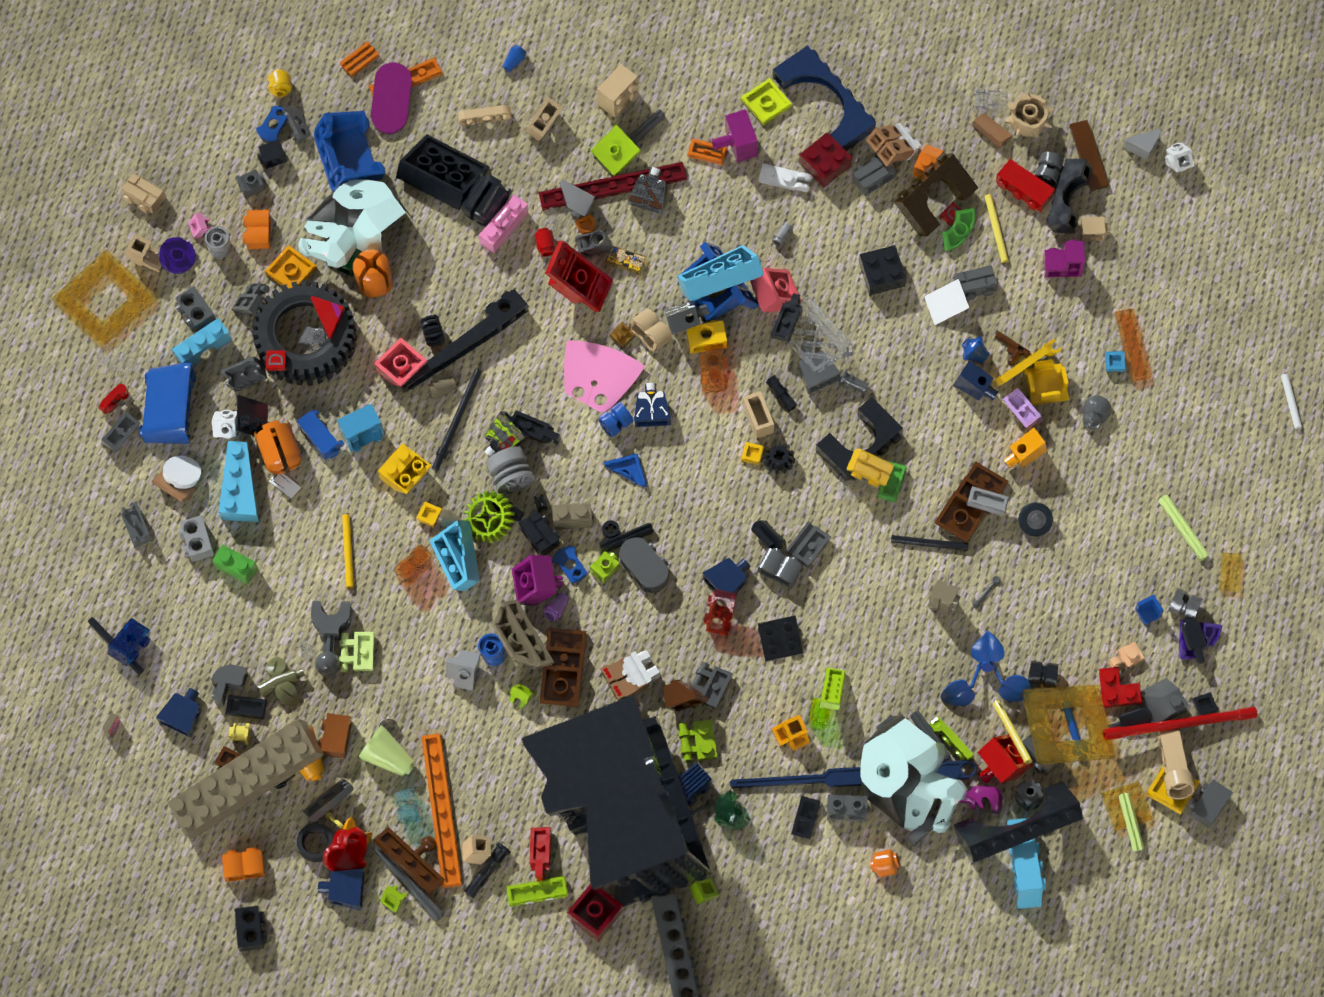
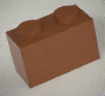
M327 713L326 719L322 721L323 738H320L318 743L324 754L323 756L346 759L352 726L351 716Z

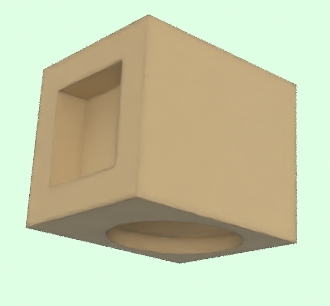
M1104 216L1082 217L1080 223L1081 240L1084 242L1104 241L1105 235L1109 232L1108 223H1105Z

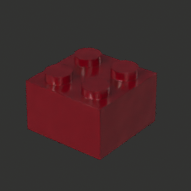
M826 132L799 154V164L825 188L851 167L852 156Z
M589 884L567 911V917L599 942L624 912V908L621 903L601 888L593 890L591 884Z

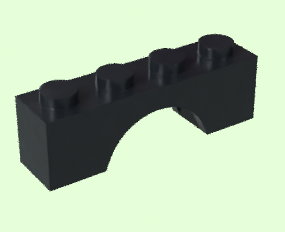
M1066 159L1061 169V177L1056 186L1057 190L1052 200L1050 214L1047 216V225L1055 233L1074 234L1079 217L1070 208V200L1079 188L1089 184L1093 167L1086 159Z

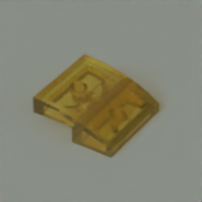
M1139 781L1100 793L1114 831L1127 828L1119 800V795L1123 793H1129L1131 796L1138 824L1152 820L1147 800L1144 799Z

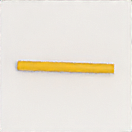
M344 514L342 515L346 588L351 589L354 588L350 515Z

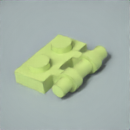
M354 632V639H349V633H341V640L339 641V647L341 648V657H339L340 671L347 672L349 664H353L354 671H373L374 632ZM350 647H354V656H348Z

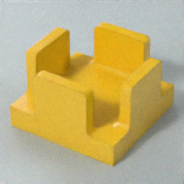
M1053 359L1037 361L1034 363L1033 368L1024 370L1029 398L1033 406L1069 400L1067 390L1069 383L1066 369L1062 367V363L1054 364Z

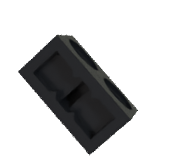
M259 906L234 908L239 951L264 949V943L267 942L266 930L262 931V923H265L264 911H261ZM249 915H255L253 922H246V918ZM250 935H257V939L254 942L247 941Z

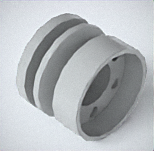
M521 447L503 449L493 454L486 461L490 476L494 477L493 483L498 494L508 495L528 487L535 479L530 465L526 464L527 458Z

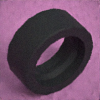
M310 823L304 826L297 837V847L301 855L311 862H322L324 851L313 854L306 850L304 842L310 833L318 831L326 835L328 839L326 849L329 848L333 841L334 835L331 829L321 823Z

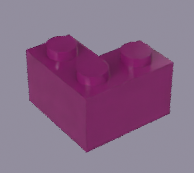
M1069 240L1065 242L1063 250H1058L1057 248L1044 250V278L1082 277L1085 265L1084 241Z

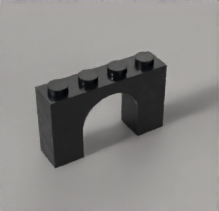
M873 397L858 408L857 415L871 428L875 435L874 443L865 451L875 456H883L892 443L897 444L902 439L903 427ZM829 433L816 444V452L846 482L850 479L855 480L856 478L851 476L852 472L847 470L854 451L845 448Z

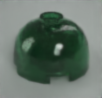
M732 790L723 793L716 800L714 806L716 815H714V819L719 826L723 825L729 830H738L748 825L751 819L745 806L742 807L736 800L739 797Z

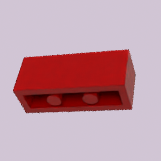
M1012 159L1007 161L996 176L997 185L1001 189H1007L1014 198L1026 202L1031 210H1037L1041 213L1054 197L1055 189Z

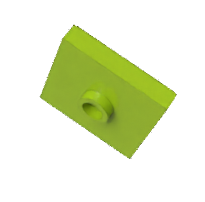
M615 125L590 150L613 176H617L642 152L618 125Z

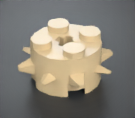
M1023 92L1014 103H1007V106L1011 109V115L1005 119V123L1011 124V127L1016 131V135L1037 138L1038 134L1045 127L1053 126L1048 121V115L1054 111V108L1047 107L1042 95L1029 94L1027 96Z

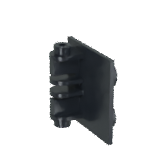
M237 395L236 431L254 436V432L257 434L263 430L262 425L269 423L268 404Z
M796 615L757 623L765 661L803 653Z

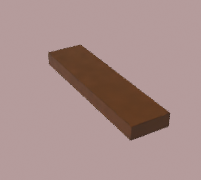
M1088 120L1070 124L1069 128L1079 159H1086L1093 167L1088 184L1090 191L1107 188L1109 184Z

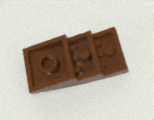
M975 462L957 490L953 492L934 523L968 543L989 513L988 511L967 506L972 486L1001 495L1009 481L980 463Z
M548 628L545 648L553 659L554 664L543 666L539 704L579 707L587 631Z

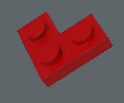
M1119 667L1099 669L1103 708L1143 704L1140 683L1121 685Z

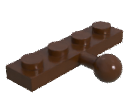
M389 827L374 838L373 842L429 895L444 883L445 879L420 857L425 851L430 852L436 847V840L432 836L423 837L420 846L415 851Z

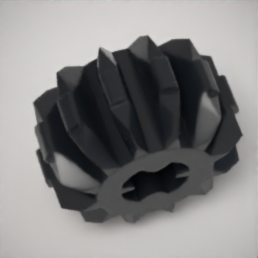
M428 315L422 318L420 323L426 344L429 347H435L444 343L445 337L439 317L437 315Z
M773 442L772 448L767 447L766 453L763 454L764 466H769V472L775 469L776 475L779 474V470H782V473L785 474L786 469L791 470L793 468L792 464L795 463L794 451L790 450L789 445L783 447V443L780 442L779 446H776Z

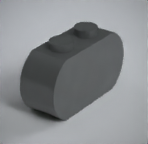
M631 538L625 541L620 548V564L644 592L656 593L661 591L669 580L668 562L664 557H659L655 553L656 549L650 542L647 543L642 538Z

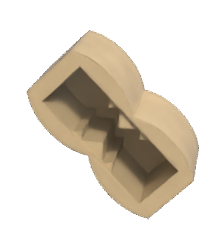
M648 308L632 318L628 326L632 333L640 338L644 345L652 352L670 342L673 335L670 327L661 322L658 315Z

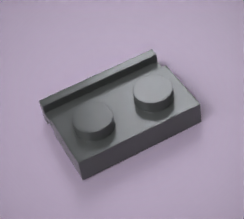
M808 521L786 549V553L798 558L801 564L809 568L830 541L831 536Z

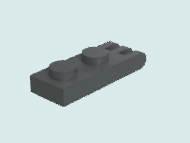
M341 779L302 812L309 820L315 823L322 819L330 809L338 806L340 801L353 791L354 787L345 779Z

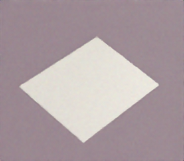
M959 279L924 296L934 325L969 308Z

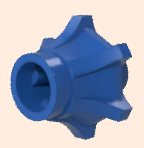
M981 336L976 339L967 338L961 345L964 351L962 356L965 361L972 360L982 364L990 355V352L987 351L983 344Z

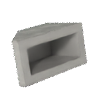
M561 179L560 186L566 206L571 210L570 214L578 218L581 215L585 217L595 196Z

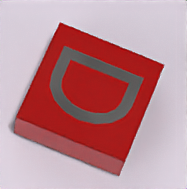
M952 202L940 214V217L952 226L955 221V211L962 209Z
M286 350L267 351V371H286Z

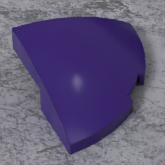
M1180 620V659L1196 658L1194 650L1189 651L1187 649L1182 633V624L1186 620ZM1199 622L1207 644L1204 649L1209 645L1213 647L1221 634L1222 625Z

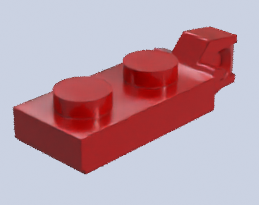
M551 827L531 828L529 864L531 871H535L536 881H544L545 870H549L551 861Z

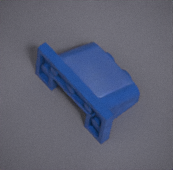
M704 242L699 246L704 254L682 273L724 253L720 247ZM745 283L725 289V292L716 298L711 299L708 296H704L694 301L695 307L703 304L707 305L709 315L704 316L707 321L715 320L739 305L751 309L759 306L758 301Z

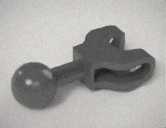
M313 601L311 607L312 623L319 631L320 639L324 640L323 653L316 658L315 667L321 675L332 676L340 668V660L334 654L335 640H340L341 633L347 630L351 624L350 601H342L340 609L336 614L327 615L323 612L321 601Z

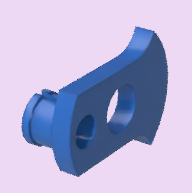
M273 106L264 123L260 127H256V131L262 139L268 142L278 139V135L287 121V117L284 114L279 116L278 112L284 110L282 107ZM273 119L278 120V126L275 129L269 127V122Z
M568 546L555 553L552 563L560 566L571 583H577L586 577L587 571L575 555L576 547ZM569 560H573L576 563V567L572 570L565 567V563Z

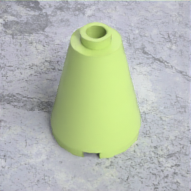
M383 726L378 728L359 755V758L402 777L404 774L409 775L415 767L412 764L414 760Z

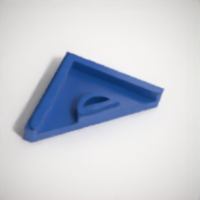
M638 453L603 462L604 467L643 488L647 487Z

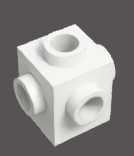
M1176 143L1166 149L1167 156H1165V161L1168 167H1171L1176 172L1194 167V156L1191 148H1188L1183 143Z
M231 410L214 412L212 418L213 437L230 439L237 436V412H232Z

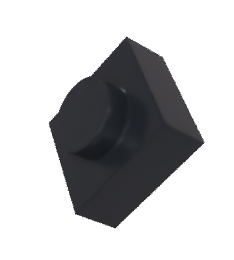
M1211 692L1192 699L1198 716L1218 712Z

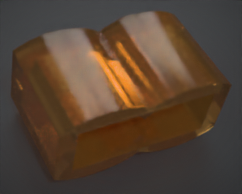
M422 544L415 547L410 552L409 557L400 561L395 567L396 578L406 587L413 584L419 577V574L428 570L432 565V553Z

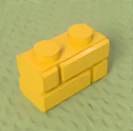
M855 449L847 470L852 472L851 476L860 480L863 477L868 480L867 483L878 488L879 485L885 486L894 465L865 450Z

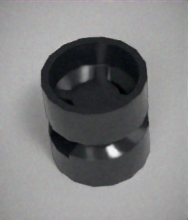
M1031 660L1028 677L1031 686L1039 687L1043 684L1046 688L1055 689L1059 664L1047 663L1046 666H1043L1042 662Z

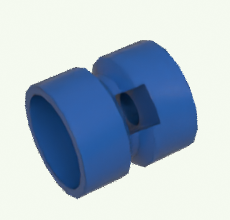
M620 402L611 408L610 413L605 412L598 418L601 427L612 438L621 432L622 427L626 428L634 422L630 412Z
M493 633L485 634L479 640L478 650L485 663L497 666L504 662L507 651L498 635Z

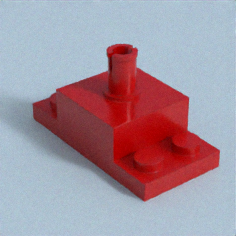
M558 241L545 272L550 277L548 285L572 303H584L595 312L601 311L613 282L611 277L565 241Z

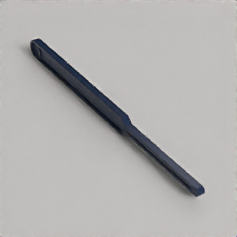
M969 760L943 762L936 773L958 780L972 779L976 775L977 768L975 763ZM964 765H971L974 768V772L971 775H965L962 773L961 768ZM861 767L828 769L824 774L733 779L730 781V787L747 788L824 783L830 788L862 786Z

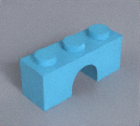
M217 318L172 348V351L179 364L192 363L194 366L201 361L200 357L206 350L210 348L218 350L232 339L227 328Z

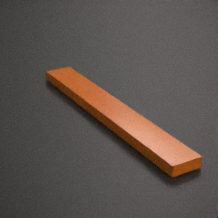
M441 733L421 736L440 875L445 879L442 888L462 886Z

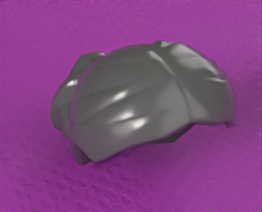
M1094 395L1085 401L1083 405V425L1086 428L1092 430L1099 429L1101 424L1108 419L1112 412L1108 399Z

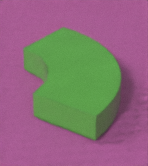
M975 208L955 211L953 225L949 230L942 232L945 251L954 249L965 242L974 227Z

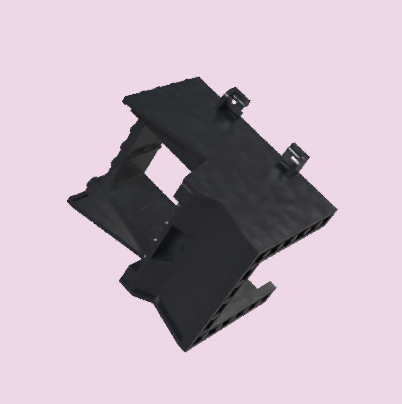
M635 695L521 738L524 747L547 779L541 795L545 812L550 817L556 815L567 823L572 834L587 833L591 887L595 890L611 883L615 884L616 900L623 907L639 901L641 903L650 901L652 896L657 894L659 896L670 893V889L687 887L689 882L694 880L697 882L703 881L708 878L707 875L712 874L660 721L656 716L643 720L639 709L640 703Z

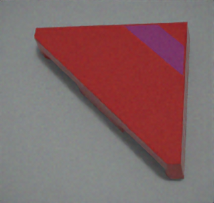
M311 296V300L328 338L332 339L345 308L344 306Z

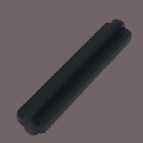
M647 523L600 542V550L602 553L604 551L608 552L622 546L628 539L642 538L654 532L651 523Z

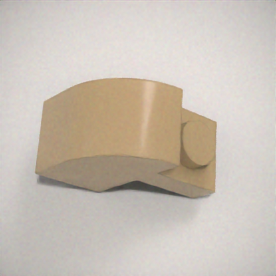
M134 234L126 249V256L135 264L141 267L144 265L158 273L162 268L158 258L159 250L151 247V241Z

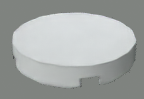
M186 456L171 457L163 466V477L168 484L171 483L176 488H191L201 478V467L192 458Z

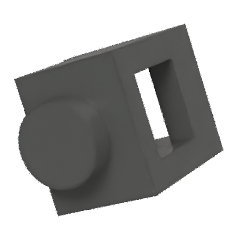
M256 169L242 176H235L245 199L265 190L264 183H266L262 172L258 174Z

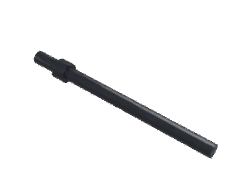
M474 370L443 443L437 449L436 459L432 465L434 471H439L443 459H446L449 453L450 443L482 373L480 370Z

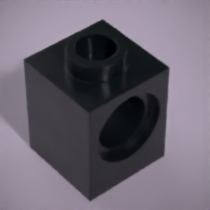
M279 139L258 146L260 153L257 154L260 164H264L266 169L287 162Z

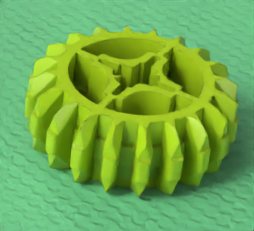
M484 491L483 494L478 493L477 498L472 497L471 501L473 504L468 503L467 507L470 509L464 512V514L468 515V518H465L464 521L470 522L472 536L476 535V540L482 539V542L485 543L488 540L490 543H494L496 539L498 541L502 540V535H508L506 529L512 530L509 524L515 522V520L511 519L515 512H510L513 505L508 504L509 499H503V494L499 493L497 495L495 491L491 493ZM492 501L499 506L501 512L495 511ZM482 506V512L478 514V511ZM490 514H491V515H496V516H493V517H492L491 519H489V520H488V519H484V517H487V516L490 515ZM501 519V523L497 528V521ZM478 521H482L484 523L485 528H487V532L481 529V527L478 524Z

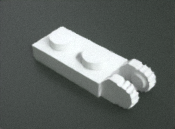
M763 163L758 182L789 190L795 189L809 192L810 186L800 182L797 183V179L811 182L813 176Z

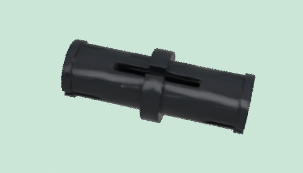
M776 375L771 376L766 381V384L775 394L774 397L784 405L787 412L792 411L798 404L792 399L788 393L789 390L786 387L784 388Z

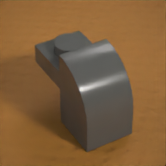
M226 665L215 671L211 681L213 685L217 686L214 687L212 692V698L216 705L224 706L228 688L244 691L248 676L246 667Z

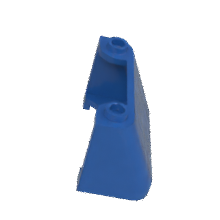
M365 111L324 113L315 127V143L332 192L351 180L378 181L385 175L384 165L380 161H373L365 137V133L370 125Z
M192 363L151 368L145 373L147 388L143 425L139 427V436L143 437L144 443L190 444V434H187L190 427L189 412L192 388H194L193 383H196V372Z

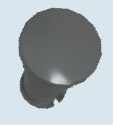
M846 369L842 373L838 385L840 386L841 383L846 384L845 387L848 388L850 386L864 394L869 383L855 377L853 373H847L848 369Z

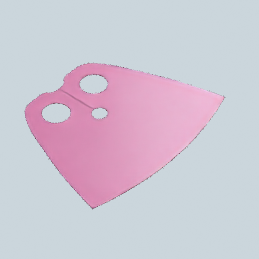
M567 340L564 360L565 393L574 397L573 389L582 387L585 391L583 397L574 398L599 412H605L632 386L645 368V365L620 351L603 345ZM593 380L598 382V385L595 387L591 385ZM598 394L606 396L607 401L604 405H597L595 403V397Z

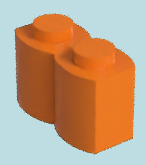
M247 210V215L243 216V225L246 227V233H243V244H246L248 249H270V211Z
M252 847L247 848L242 853H238L237 850H231L222 855L224 879L226 882L265 877L262 850Z

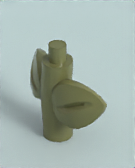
M274 657L269 661L266 669L270 678L258 684L259 690L263 697L275 691L276 697L281 703L295 706L298 703V691L294 683L299 682V678L305 676L303 669L287 671L288 666L286 662L280 657Z

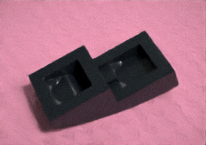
M801 796L791 832L792 835L811 839L820 800Z

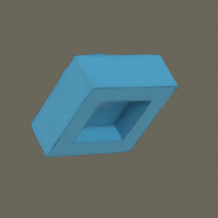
M1124 351L1105 352L1106 372H1125Z

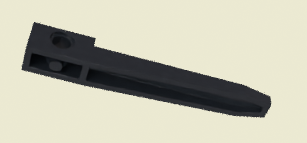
M512 289L510 292L506 291L499 300L487 305L484 310L485 319L430 358L400 388L406 393L496 336L529 312L528 304L515 289ZM506 307L510 309L507 312L501 311L503 308Z

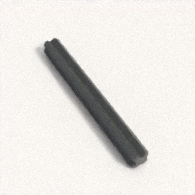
M376 846L374 851L432 918L435 921L440 920L444 916L440 908L417 882Z

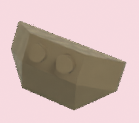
M518 600L503 602L496 616L493 628L510 657L519 663L535 667L553 665V659Z

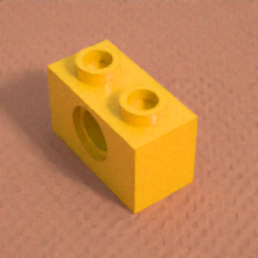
M711 320L708 323L686 329L690 354L727 348V337L723 321ZM706 333L711 335L709 338L702 337Z

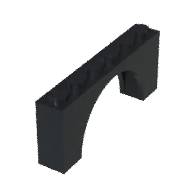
M1061 781L1044 788L1047 796L1046 803L1039 812L1022 822L1007 826H987L976 822L971 817L953 825L959 843L975 863L1084 819L1080 802L1065 783Z

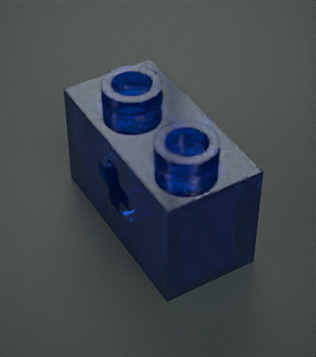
M130 618L108 645V655L123 665L128 666L131 661L134 662L137 659L141 648H146L151 640L150 629Z

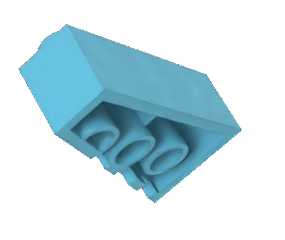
M742 245L678 275L677 278L683 296L690 301H695L712 293L764 276L758 255Z
M228 441L219 505L221 520L259 522L251 456L247 442Z
M1028 818L1007 820V825L1016 824ZM1032 839L1009 849L1010 855H1013L1011 857L1012 872L1016 873L1014 874L1015 892H1018L1017 909L1041 907L1043 890H1046L1045 878H1041L1040 873L1043 872L1042 860H1038L1037 856L1040 854L1039 843H1035V839Z

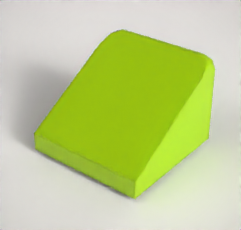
M711 877L703 881H696L689 887L697 905L719 896Z

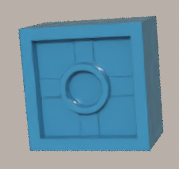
M372 404L337 420L340 433L350 452H358L362 446L373 441L379 442L385 436L382 423Z

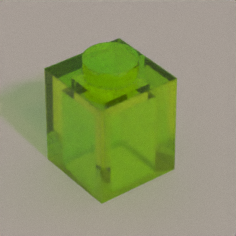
M812 697L808 725H812V728L822 730L824 727L828 728L831 709L820 708L821 699Z

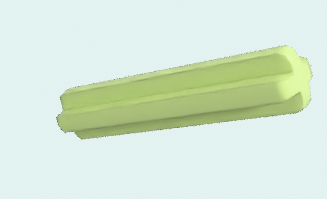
M1129 793L1120 794L1119 800L1133 851L1143 850L1144 845L1131 796Z

